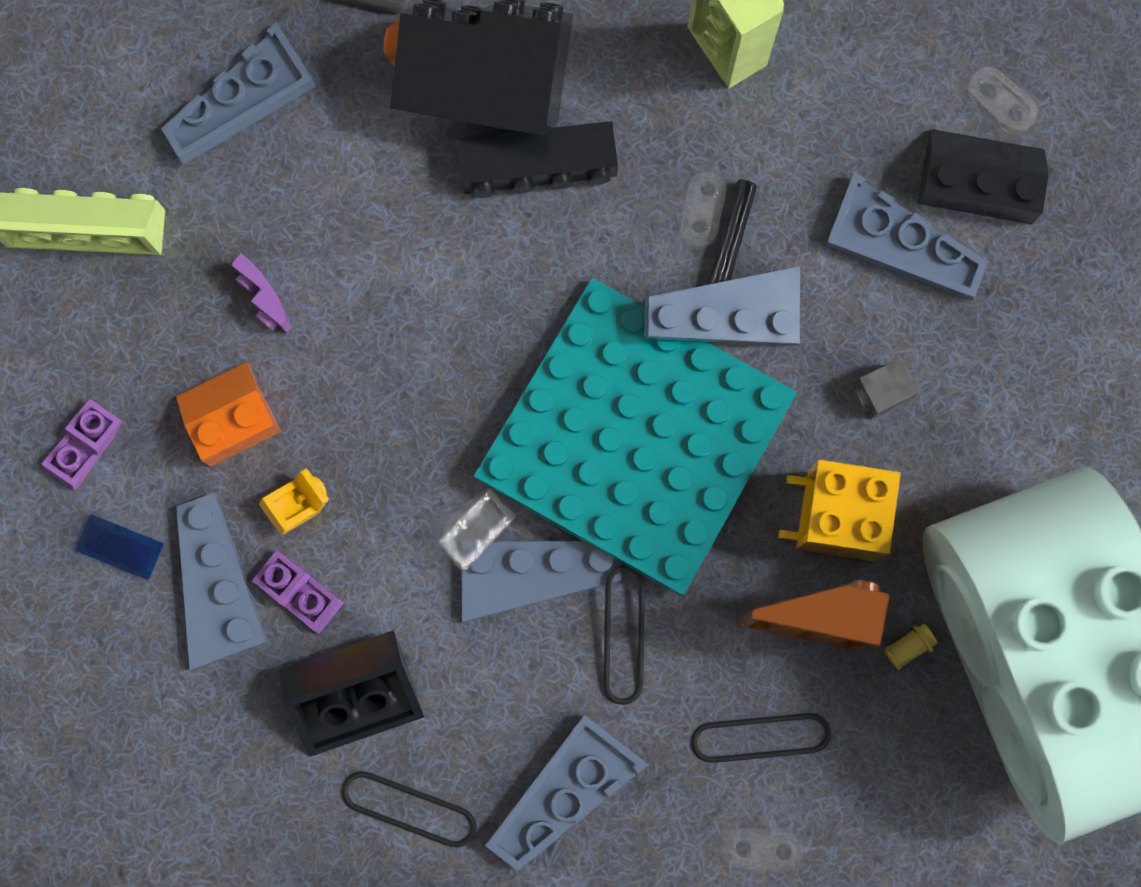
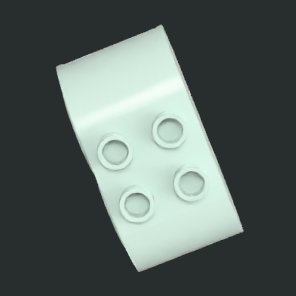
M1082 467L925 528L923 533V553L933 593L1008 777L1022 804L1039 829L1050 840L1061 844L1140 813L1141 530L1117 491L1097 471L1088 467Z

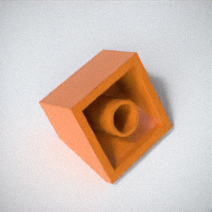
M247 362L176 396L184 426L201 461L210 467L281 432Z

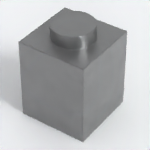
M900 358L860 377L854 384L856 391L853 392V397L861 412L865 413L868 411L871 419L914 399L920 391L903 358Z

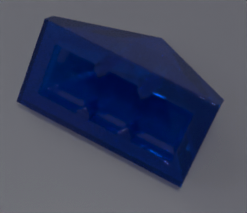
M90 514L75 551L149 580L164 543Z

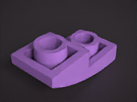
M241 253L231 265L239 274L235 280L252 295L259 290L251 300L253 305L259 310L255 317L272 331L279 326L287 333L291 328V324L281 300L263 274Z
M89 399L65 427L66 435L41 463L42 468L75 491L111 443L121 427L122 421Z
M279 550L275 551L252 580L274 600L286 607L318 634H320L344 604L342 600Z

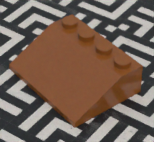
M854 580L853 583H847L846 586L841 585L838 588L754 609L739 617L737 626L850 650L879 646L889 594L878 592V584Z

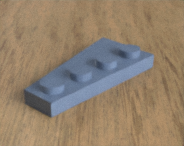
M854 171L825 246L972 301L976 296L988 262L948 234L943 235L927 224L928 221L917 213L912 214L896 203L895 198L883 190L880 192L865 182L866 179Z
M800 266L647 297L644 308V338L770 345L800 344Z
M583 541L462 542V623L605 586L609 573L616 567L621 566V563ZM621 572L614 576L612 583L622 580Z
M584 715L485 846L518 871L649 764Z

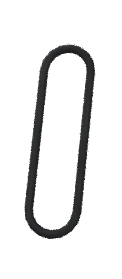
M625 565L613 569L607 576L605 584L603 685L607 697L614 703L621 705L631 704L638 699L643 689L645 581L643 575ZM622 571L632 572L639 581L637 689L631 697L626 699L614 696L609 685L611 584L614 576Z
M814 713L709 722L695 730L691 745L696 756L709 763L812 754L822 751L828 745L831 739V729L824 717ZM814 719L819 721L825 730L823 742L811 748L709 757L702 754L697 744L700 734L710 728Z
M360 771L353 773L343 784L342 795L348 807L359 813L449 847L458 848L465 846L475 835V818L463 807L370 772ZM364 777L435 803L466 816L470 822V832L461 841H451L358 806L349 798V786L356 778Z

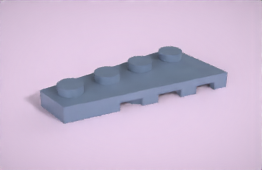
M277 22L267 30L268 35L256 46L252 44L241 54L242 59L230 71L226 72L224 70L213 80L215 84L203 96L197 95L161 128L183 165L316 87L314 80Z
M215 493L176 506L189 670L191 671L268 643L217 494Z

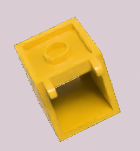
M818 460L807 471L806 477L787 475L786 484L804 487L798 532L779 530L778 538L797 541V550L867 561H876L889 555L901 472Z

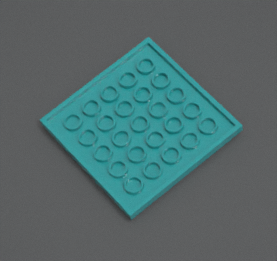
M591 278L476 471L474 480L676 595L683 597L797 392L707 341L644 338L645 307Z

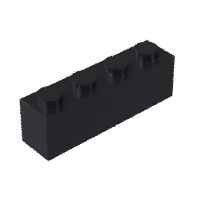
M612 121L555 127L545 136L525 132H511L457 139L464 194L471 193L474 198L490 197L495 194V190L510 189V192L515 194L527 193L534 189L533 186L548 184L551 189H564L572 186L574 181L587 180L590 185H600L610 182V177H617L618 162Z

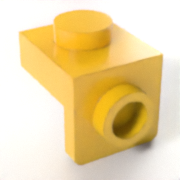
M305 468L297 474L293 481L262 498L259 506L279 534L283 536L319 514L328 502V497L321 480L316 476H312L309 470Z

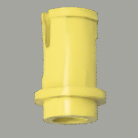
M922 624L919 627L917 625L912 626L913 630L906 636L883 649L897 671L924 652L932 653V647L938 644L926 624Z

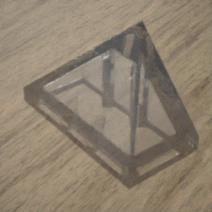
M487 488L444 519L436 542L461 571H465L516 516L492 488Z

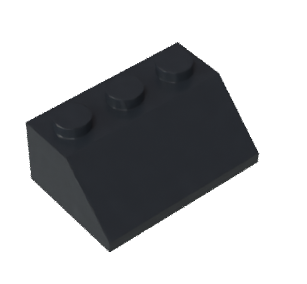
M930 129L917 204L1033 224L1043 213L1049 177L1045 149Z
M394 630L279 670L284 704L309 757L424 718L405 656Z

